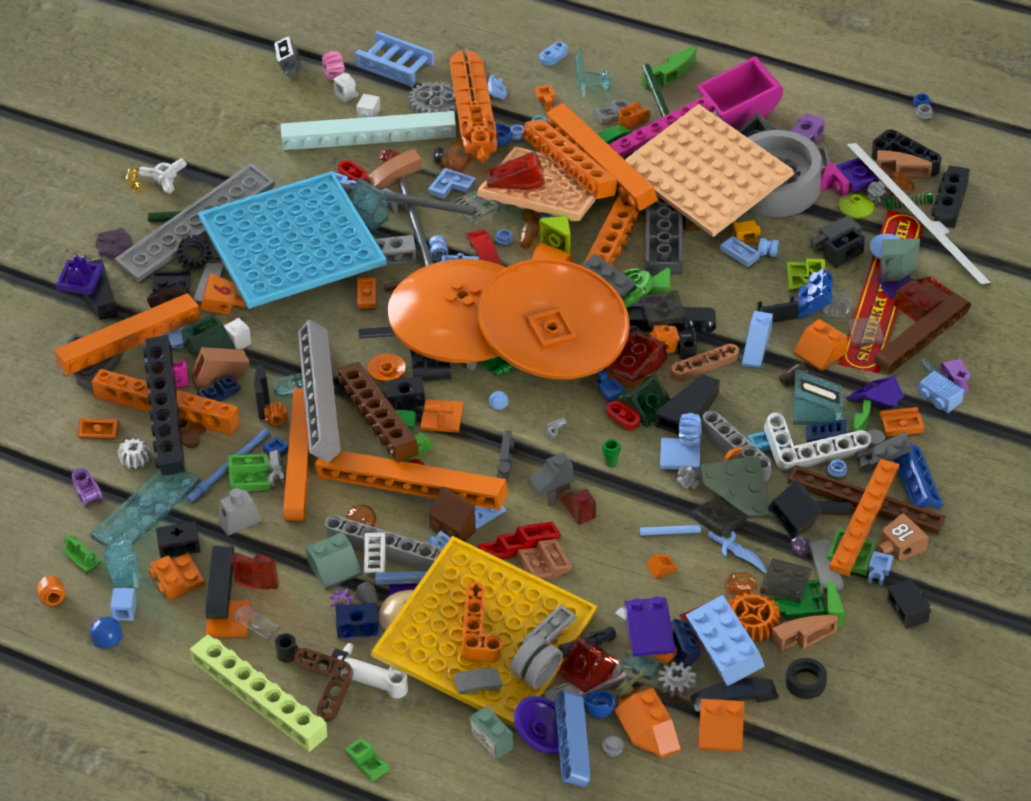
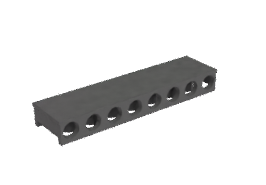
M657 196L658 201L646 207V271L649 274H658L669 268L670 275H682V214Z

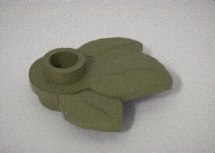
M642 668L639 674L631 680L627 677L623 679L615 688L618 692L617 695L619 697L622 695L628 696L634 689L632 685L645 676L647 668Z

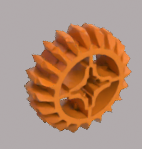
M752 591L750 595L744 592L742 597L736 595L735 599H730L729 605L736 616L741 613V616L737 618L753 642L758 640L761 643L763 638L768 640L770 635L772 636V628L780 625L781 615L779 613V606H776L775 600L770 601L769 596L762 597L761 593L754 595Z

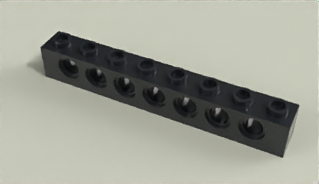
M168 335L145 339L146 347H143L144 358H147V362L144 363L146 374H149V378H146L147 388L151 391L148 394V401L152 405V409H149L151 421H154V425H151L153 437L156 438V441H153L154 452L157 453V457H154L156 469H160L162 476L186 472L172 346Z

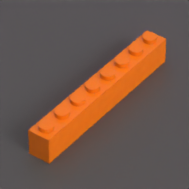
M188 293L54 349L56 364L66 376L144 344L145 339L165 335L200 320L199 305Z

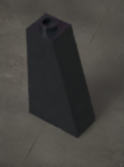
M103 260L89 261L88 263L102 264L103 272L92 295L78 294L99 319L117 316L116 303Z
M703 374L700 375L656 411L655 427L679 435V422L683 414H699L702 421L704 413L710 409L719 394L720 380Z

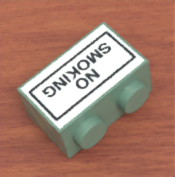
M488 706L470 716L471 733L496 760L514 749L513 733Z

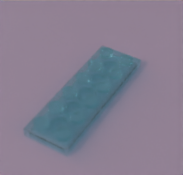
M188 470L162 476L161 471H159L90 533L91 539L122 556L195 489V486L201 482L200 477Z

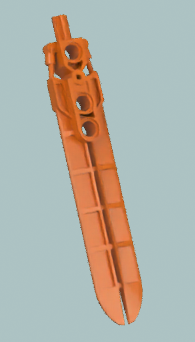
M460 50L450 58V70L461 140L463 141L465 152L472 153V158L477 157L478 161L484 164L485 161H488L490 152L497 151V131L484 64L481 57L470 50H466L467 61H465L463 50ZM466 66H468L469 74H467ZM468 79L471 80L472 88H469ZM470 92H473L474 101L471 99Z

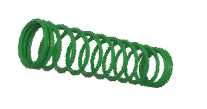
M932 193L923 194L924 204L926 205V198L928 204H932ZM921 194L919 195L920 205H922ZM917 195L915 196L916 205H918ZM893 197L891 199H886V207L888 210L893 209ZM896 198L894 199L895 209H897ZM898 198V200H899V208H901V202H900V199Z

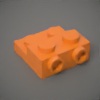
M188 553L172 560L168 555L150 563L149 575L152 581L156 580L159 593L161 595L164 594L167 601L205 586V580Z

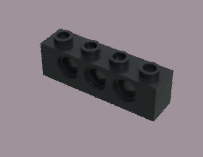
M949 165L947 172H943L942 182L944 183H940L938 191L940 195L937 194L935 205L937 206H933L931 217H934V221H940L945 227H956L969 181L970 169Z

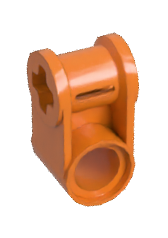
M634 102L619 110L618 125L631 130L640 124L646 123L651 116V112L648 109H644L639 102Z

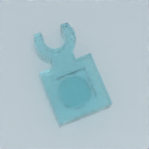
M631 650L626 651V657L630 659L621 658V665L625 668L632 667V673L636 675L639 674L642 668L646 667V674L643 678L649 681L652 680L661 667V661L648 655L633 657Z

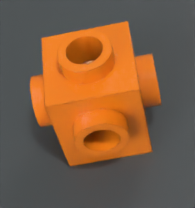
M654 325L652 333L650 332L648 336V342L651 344L653 352L675 353L680 339L676 326Z

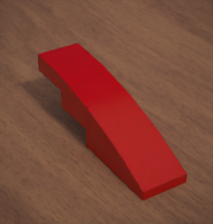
M552 521L518 526L515 533L498 535L496 541L479 543L477 548L504 560L516 556L519 549L537 547L538 541L557 540L561 537V534Z

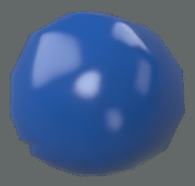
M496 123L497 147H502L510 142L512 130L510 126Z
M101 617L95 620L90 627V636L94 645L99 648L113 647L123 637L119 622L112 617Z
M590 691L587 698L583 695L585 711L591 717L605 718L616 707V699L608 691Z

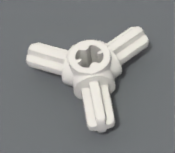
M181 158L171 165L160 163L155 168L140 167L139 176L153 178L160 186H163L165 193L172 194L176 173L186 167L187 164Z

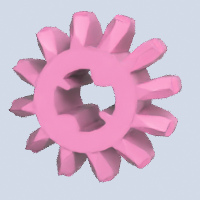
M337 51L324 53L322 64L326 78L334 80V78L344 74L345 68L341 54Z

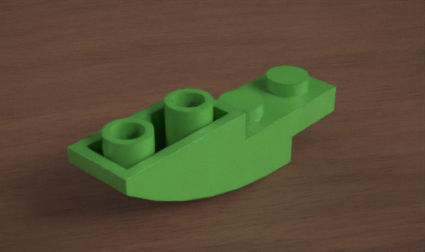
M693 46L667 57V63L653 68L652 71L657 83L666 87L689 72L697 59V47ZM643 72L642 87L647 90L650 87Z

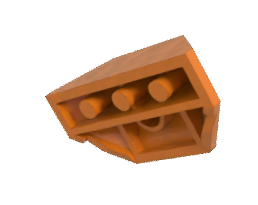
M643 685L633 689L626 697L622 695L614 709V713L633 745L645 751L655 753L660 758L681 751L672 719L653 687Z

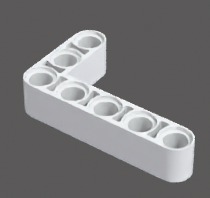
M777 412L771 413L764 425L776 466L784 472L793 470L795 465L804 468L835 459L855 456L856 452L867 450L871 443L870 434L861 430L794 446L783 415ZM771 422L777 423L778 427L771 425ZM776 440H782L785 444H779ZM857 440L863 441L864 445L859 444ZM838 444L844 445L846 449L840 448ZM820 449H825L828 453H822ZM801 453H806L809 458L803 457ZM783 457L790 459L791 462L784 461Z

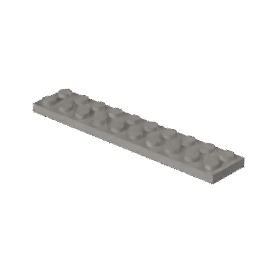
M250 163L115 258V264L137 282H141L176 257L177 248L183 238L186 239L188 235L191 238L193 235H196V238L207 235L199 219L198 212L266 192L275 186V181Z

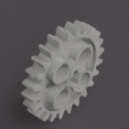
M429 81L427 85L425 83H422V86L416 85V88H412V92H409V108H411V111H416L415 114L454 111V116H456L457 107L454 88L450 87L451 84L444 85V82L438 84L437 81L434 84Z

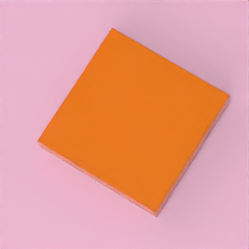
M250 600L230 601L228 619L207 620L206 635H210L212 638L248 637Z

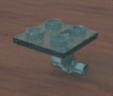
M580 47L579 55H576L577 77L581 78L577 80L578 89H582V96H586L585 85L603 84V90L606 91L607 86L608 91L611 83L609 71L606 70L605 74V70H603L602 75L584 71L582 47Z

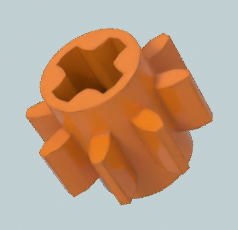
M280 402L269 403L268 408H264L265 421H270L272 425H281L284 419H288L287 406H282Z

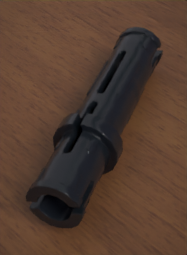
M608 627L598 632L592 631L587 636L558 645L557 648L562 651V658H565L591 647H600L602 643L615 640L616 632L613 627Z

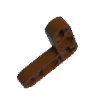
M302 648L295 654L297 665L304 670L329 678L318 703L317 714L324 721H332L339 712L352 680L353 668L346 661ZM307 655L309 659L314 661V664L307 660H305L303 663L301 657H305ZM323 660L329 661V667L326 670L319 669V663ZM346 668L347 674L343 673L341 677L339 670ZM340 677H341V680H342V682H344V683L342 684L341 682L336 681L335 679L340 680ZM333 686L341 688L337 696L330 695V690ZM329 707L332 710V712H327V714L325 715L323 709H327Z

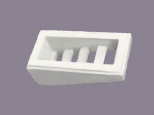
M365 533V576H375L378 572H386L385 533ZM369 540H381V544H369ZM369 549H381V552H369ZM369 557H380V560H369ZM369 566H380V568H369Z

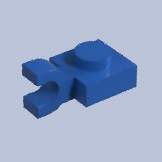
M605 370L597 372L599 377L597 379L598 390L607 402L625 396V390L616 378L610 380Z

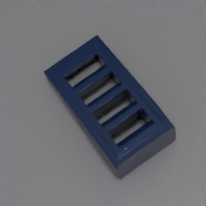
M846 420L806 426L807 443L847 434Z

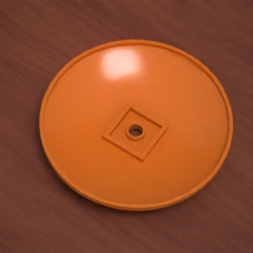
M455 259L434 263L413 272L396 287L389 301L388 317L394 334L412 351L438 361L470 363L498 357L499 355L491 348L481 331L478 307L482 292L487 283L506 267L483 260Z
M531 259L504 268L487 283L482 292L478 307L480 328L491 348L514 367L529 374L549 379H577L605 369L621 354L629 333L628 312L618 292L597 273L581 265L558 259ZM550 326L556 330H549L547 327Z

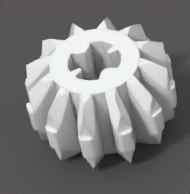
M134 437L132 440L125 439V442L120 444L117 452L122 466H126L127 469L134 467L135 470L139 466L144 468V464L149 463L152 454L147 441H143L142 438L135 440Z

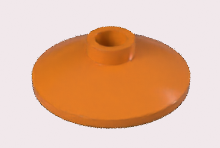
M389 353L375 356L368 364L369 375L380 382L399 379L406 370L404 360L395 354Z

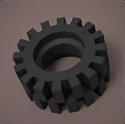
M188 235L186 239H182L176 252L179 264L183 263L182 267L188 266V270L194 268L195 271L198 270V267L202 269L206 265L211 254L210 244H206V239L202 241V237L196 238V235H193L192 238ZM190 247L197 248L200 251V256L198 258L190 257L187 254V249Z

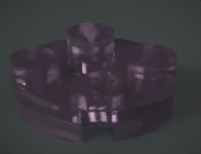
M123 228L105 233L102 232L97 235V253L101 257L107 256L109 260H115L116 257L133 246L131 236Z

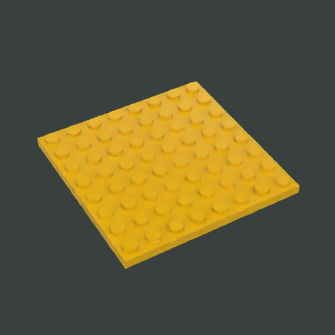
M452 536L373 648L371 656L478 710L488 706L502 722L516 728L514 723L516 706L526 697H542L567 657L562 658L555 673L542 687L533 689L526 684L525 677L518 678L510 671L512 660L521 648V641L560 604L577 617L550 645L558 647V645L578 639L595 615L598 606ZM471 582H480L485 587L482 634L496 635L503 642L501 657L495 663L469 661L461 655L465 595L467 585ZM497 668L503 685L500 690H480L477 695L458 694L453 679L454 674L474 669Z

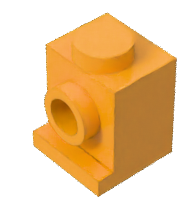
M735 220L732 222V236L747 245L758 243L760 226L756 225L755 220L738 223Z

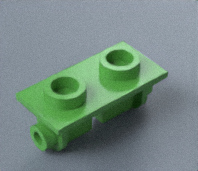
M69 535L65 538L66 546L61 551L83 571L88 572L102 562L99 557L76 539L75 536Z

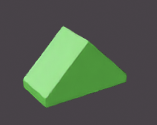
M666 268L652 277L653 284L647 295L666 294V300L669 301L670 269Z

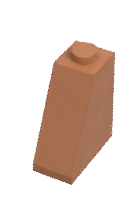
M202 347L191 373L195 389L214 385L216 379L232 376L234 379L243 377L246 369L249 367V359L246 357L244 350Z

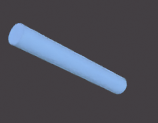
M700 525L640 528V536L701 533Z

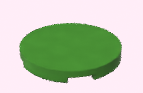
M633 268L622 272L635 282V286L622 297L626 308L639 302L650 291L653 279L648 271Z

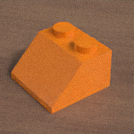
M818 319L805 329L793 351V355L822 372L847 353V335Z
M701 699L698 749L742 752L744 701Z

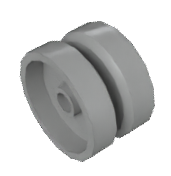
M535 634L518 650L512 660L510 671L518 678L525 677L526 684L533 689H539L555 673L560 665L563 653L554 645L548 646V641L540 634Z

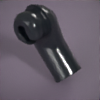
M435 148L433 155L434 163L441 164V162L446 161L443 148Z

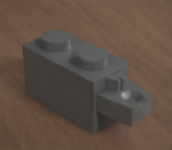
M290 36L275 42L274 45L278 63L285 75L291 78L298 75V71L302 70L298 50Z
M849 215L819 229V234L811 239V248L814 251L825 249V242L852 227L862 233V227Z

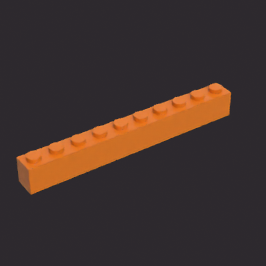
M564 103L546 112L548 118L546 122L617 179L616 189L623 198L625 197L632 207L635 206L641 211L658 201L654 187Z
M340 451L338 456L334 457L329 463L321 458H318L315 463L318 478L437 499L440 490L446 487L475 506L495 510L501 509L509 494L506 479L403 461L397 463L396 460L353 452Z

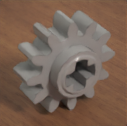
M672 662L670 668L664 665L663 671H659L658 686L662 687L663 693L670 691V697L678 693V696L681 698L682 692L690 694V688H695V673L691 672V666L683 668V662L679 666Z

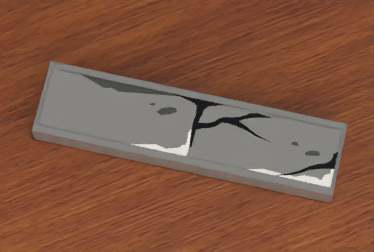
M616 662L547 690L543 693V697L555 703L559 691L564 690L584 695L587 698L590 691H605L617 686L628 676L619 662Z

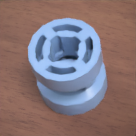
M433 236L429 240L431 258L435 261H442V255H448L447 240L443 236Z
M760 238L758 248L760 256L769 255L772 258H777L779 240L773 239L769 241L766 238Z

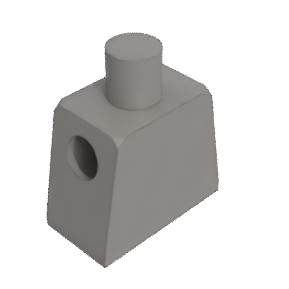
M232 489L230 496L220 501L218 522L227 536L262 521L253 499L246 490Z

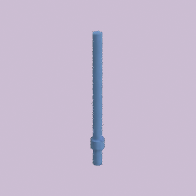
M267 428L263 429L235 455L248 454L270 434V431ZM228 461L205 481L197 484L195 490L186 497V500L192 503L200 495H204L209 491V487L228 471Z

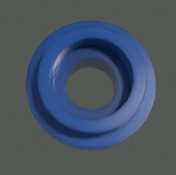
M924 93L917 94L913 99V105L917 108L921 104L930 106L929 96Z

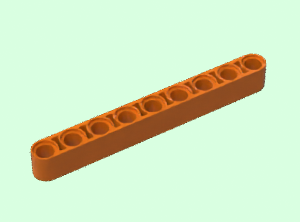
M294 388L283 514L284 521H305L310 452L303 388Z

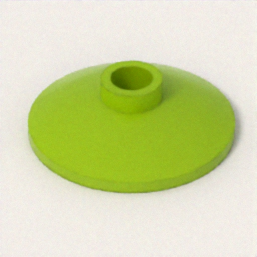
M849 193L840 198L838 208L841 213L846 216L849 215L851 218H864L873 212L874 202L865 194Z

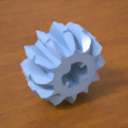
M688 413L681 416L679 422V441L682 446H698L701 442L702 424L699 414Z

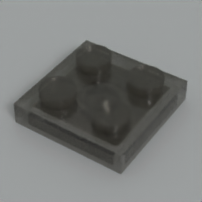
M677 291L641 296V305L649 327L686 322V315Z
M715 497L694 509L690 517L714 534L723 537L745 524L748 516L719 497Z
M772 558L761 585L760 593L800 603L810 579L812 568Z

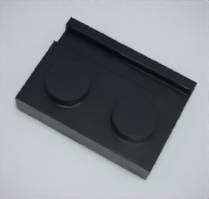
M191 270L154 271L152 292L178 280H182L186 292L187 289L190 291Z

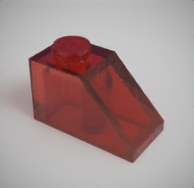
M576 489L560 496V499L578 525L596 518V501L587 489Z

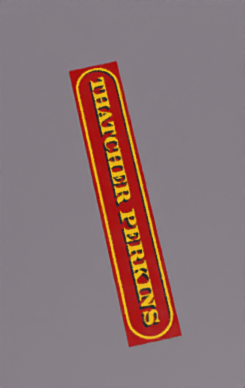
M888 210L880 235L892 234L901 239H919L924 224L913 214ZM874 255L847 336V353L840 358L838 365L879 373L880 367L874 364V358L888 344L902 295L889 299L886 292L881 289L882 286L877 278L881 277L880 259Z

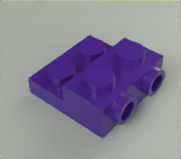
M859 157L835 165L850 182L849 188L853 192L863 188L867 190L872 182L880 180Z

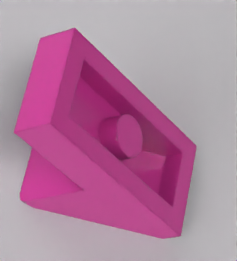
M832 161L828 162L822 176L821 191L833 187L841 197L849 194L850 182Z

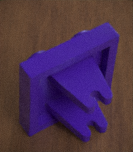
M76 254L74 261H66L55 284L56 290L92 295L103 272V265L88 263L84 255L80 259Z

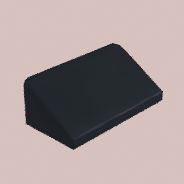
M178 280L149 294L147 298L149 306L154 308L184 295L185 290L182 280Z

